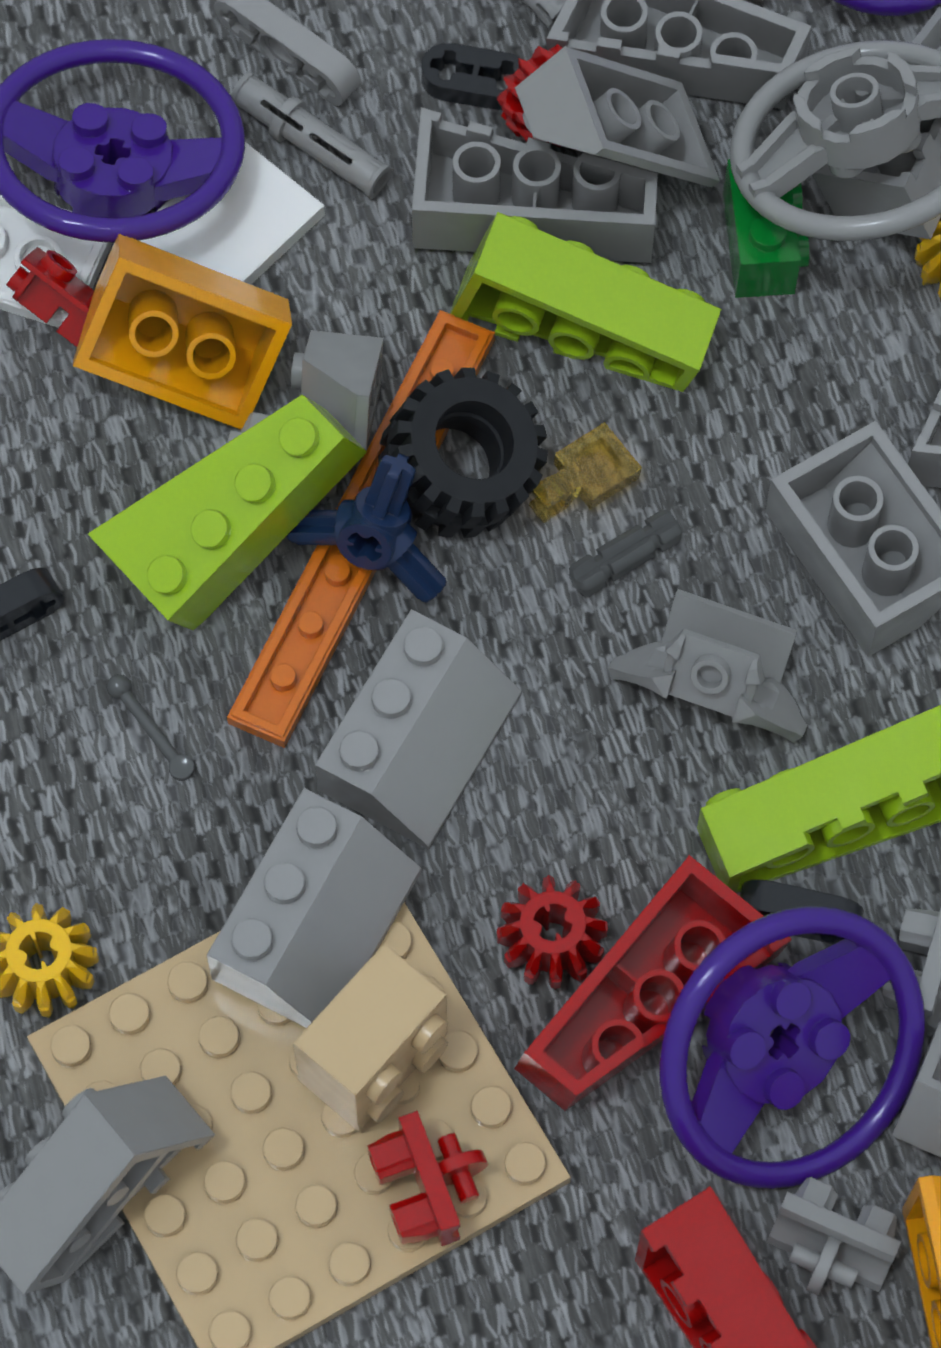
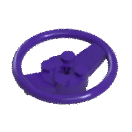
M99 39L76 42L57 47L32 58L17 68L0 85V195L21 215L50 231L81 240L111 243L115 242L118 234L138 241L166 235L191 224L213 209L231 189L240 171L245 152V133L239 110L232 96L210 72L173 50L154 44L124 39ZM100 63L139 65L175 77L195 90L212 109L220 127L221 137L170 140L167 135V124L162 117L151 113L142 114L127 108H106L96 103H85L76 107L72 114V120L67 121L18 101L39 82L68 69ZM5 153L47 180L54 181V190L57 197L61 195L62 199L72 206V212L44 201L26 188L11 169ZM191 194L175 205L157 211L168 200ZM154 208V211H155V212L146 214L147 212H149L151 209Z
M822 906L797 907L766 915L747 924L721 942L701 962L683 987L667 1022L661 1047L660 1088L665 1112L673 1131L688 1153L704 1168L723 1179L753 1188L776 1189L802 1185L806 1178L809 1177L818 1180L839 1170L867 1150L891 1124L904 1104L915 1080L922 1056L925 1036L924 1002L919 981L906 954L891 936L870 920L852 912ZM816 933L845 938L798 961L792 967L782 962H778V966L768 965L758 969L748 965L741 967L720 983L746 957L775 941L790 936ZM890 981L898 1010L897 1046L888 1076L879 1094L863 1116L832 1143L799 1158L766 1162L746 1159L733 1154V1151L765 1103L772 1104L781 1110L791 1109L802 1100L803 1096L824 1080L837 1058L846 1052L850 1044V1032L842 1024V1019ZM719 985L707 1003L704 1015L710 1019L706 1033L708 1046L702 1045L703 1054L707 1061L691 1102L687 1083L689 1046L698 1017L705 1003Z

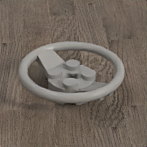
M871 40L854 42L821 50L794 62L778 72L749 100L733 130L730 144L731 170L743 197L760 215L786 230L807 237L833 241H858L886 237L910 230L941 215V184L926 195L900 207L856 216H835L810 212L795 207L780 198L825 165L829 166L830 172L834 176L847 179L859 175L866 168L887 163L901 153H907L916 149L922 139L920 131L921 121L941 118V51L904 41ZM801 87L798 94L794 93L793 95L795 110L789 113L754 151L756 137L768 114L781 100Z

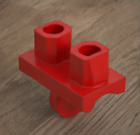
M418 1110L398 1117L399 1130L387 1134L368 1145L367 1148L369 1159L380 1185L414 1173L419 1186L420 1194L389 1205V1211L401 1244L425 1241L437 1236L442 1247L459 1241L460 1234L458 1228L461 1227L446 1186L454 1185L461 1204L477 1199L480 1195L473 1176L488 1166L485 1154L482 1150L463 1152L456 1133H451L437 1140L444 1160L437 1163Z

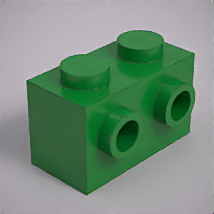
M728 159L723 188V201L735 298L795 294L800 267L809 266V239L807 236L791 232L772 223L751 207L735 182L730 159ZM800 183L780 198L802 209L803 196Z

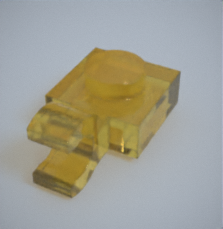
M604 422L556 452L553 464L559 472L539 482L538 486L532 491L537 498L529 502V506L543 524L565 510L578 496L581 497L589 509H592L639 479L642 467Z

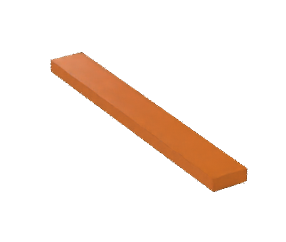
M442 310L439 311L336 510H338L343 500H355L357 494L362 489L371 486L378 467V456L385 449V446L380 444L382 434L391 423L390 419L414 389L424 380L430 382L436 373L448 369L454 377L461 367L475 368L477 376L495 341V332ZM449 429L436 430L435 439L438 450ZM337 545L316 546L227 716L228 724L283 748L286 747L376 570H367L353 565L340 553Z

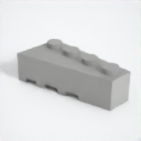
M421 107L412 201V246L419 249L475 252L497 212H500L509 217L518 216L528 219L539 230L564 241L581 242L590 247L596 255L608 260L651 263L655 231L658 173L583 152L577 158L553 151L551 143L528 137L527 143L495 135L493 134V127L470 121L468 127L442 120V113Z

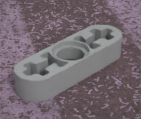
M217 0L214 3V12L226 29L271 61L277 58L288 66L285 70L333 106H340L361 85V78L357 69L345 55L270 1Z

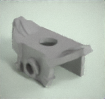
M680 589L675 594L662 640L637 647L626 654L614 657L608 667L611 678L614 680L638 684L666 699L668 695L703 706L734 717L732 721L734 723L748 724L781 735L793 743L803 737L807 728V724L802 718L795 700L781 682L798 630Z

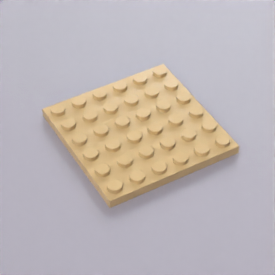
M405 902L379 948L385 943L447 995L448 1025L447 1034L444 1039L448 1041V1045L430 1069L422 1073L416 1068L401 1084L399 1088L404 1091V1094L385 1119L378 1123L371 1118L359 1132L299 1081L293 1042L304 1032L306 1027L212 980L207 953L220 931L27 1036L31 1047L64 1106L76 1095L89 1088L99 1091L167 1076L215 1134L201 1149H196L194 1146L183 1148L162 1168L169 1177V1180L155 1194L150 1193L144 1186L122 1209L197 1348H283L569 1184L571 1180L569 1173ZM417 1110L437 1163L444 1160L437 1140L451 1133H456L463 1152L482 1150L488 1162V1166L483 1171L473 1176L480 1195L477 1199L461 1204L454 1185L446 1186L461 1227L458 1228L460 1240L442 1247L437 1236L425 1241L401 1244L389 1211V1205L420 1194L419 1186L414 1173L380 1185L368 1155V1145L387 1134L399 1130L398 1117Z

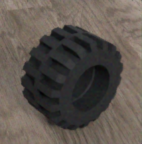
M461 367L453 377L448 369L436 373L430 382L424 380L418 385L390 419L391 423L384 430L380 444L385 446V449L378 456V464L385 455L396 457L400 453L409 457L408 463L415 468L416 473L406 501L411 511L418 516L414 525L425 531L432 524L439 526L438 536L452 538L459 529H461L464 538L476 537L485 527L489 532L501 525L508 516L510 517L530 497L529 494L538 486L543 477L539 471L547 463L548 450L538 447L547 438L545 426L534 425L532 419L538 414V410L532 401L525 405L521 403L517 396L522 390L511 382L507 388H504L498 384L500 375L487 371L482 378H476L475 368ZM456 429L473 437L486 453L489 463V478L473 479L453 471L443 461L438 452L435 439L436 430Z

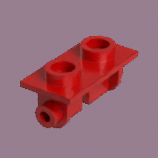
M37 246L21 261V264L30 270V273L20 266L6 286L15 292L12 296L14 300L18 301L46 324L59 307L69 313L56 332L77 347L94 290L75 276L77 274L76 268L64 256L52 250H48L45 253Z

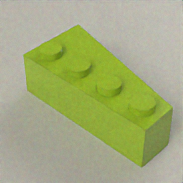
M497 212L468 264L449 314L469 321L470 317L497 324L495 335L518 342L520 335H533L546 339L553 348V353L572 359H589L594 354L605 357L603 363L605 369L684 392L701 369L721 308L705 302L704 298L696 292L687 289H675L658 282L636 266L619 265L596 255L590 247L581 242L564 241L543 232L528 219L518 216L509 217Z
M302 394L89 532L88 535L168 621L194 630L221 605L367 451L325 408Z
M941 705L795 768L781 771L769 779L744 790L739 788L729 789L711 797L706 802V806L700 809L697 831L717 878L735 893L741 892L742 884L745 881H773L941 822Z

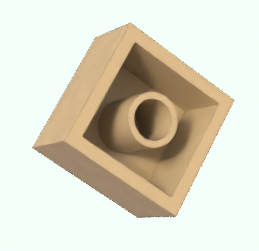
M384 943L293 1042L299 1081L358 1132L371 1118L378 1123L381 1122L401 1100L404 1091L399 1087L416 1068L422 1073L426 1072L445 1051L448 1045V1041L444 1039L447 1034L448 1025L447 995Z

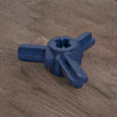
M399 453L396 457L383 456L379 461L371 486L362 489L357 494L355 500H343L338 510H311L287 535V539L290 542L298 545H337L340 553L350 563L363 569L382 570L388 567L417 599L425 603L434 599L447 583L446 578L413 544L417 531L410 525L412 512L406 498L416 470L408 463L409 457Z

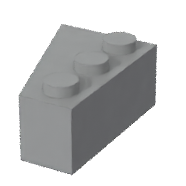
M167 1076L99 1091L89 1088L76 1095L64 1107L62 1116L65 1119L52 1136L40 1141L27 1154L25 1162L28 1166L15 1182L0 1190V1267L22 1295L65 1282L124 1224L118 1216L119 1212L144 1186L150 1193L155 1194L169 1180V1177L162 1168L183 1148L194 1146L196 1149H201L215 1135Z

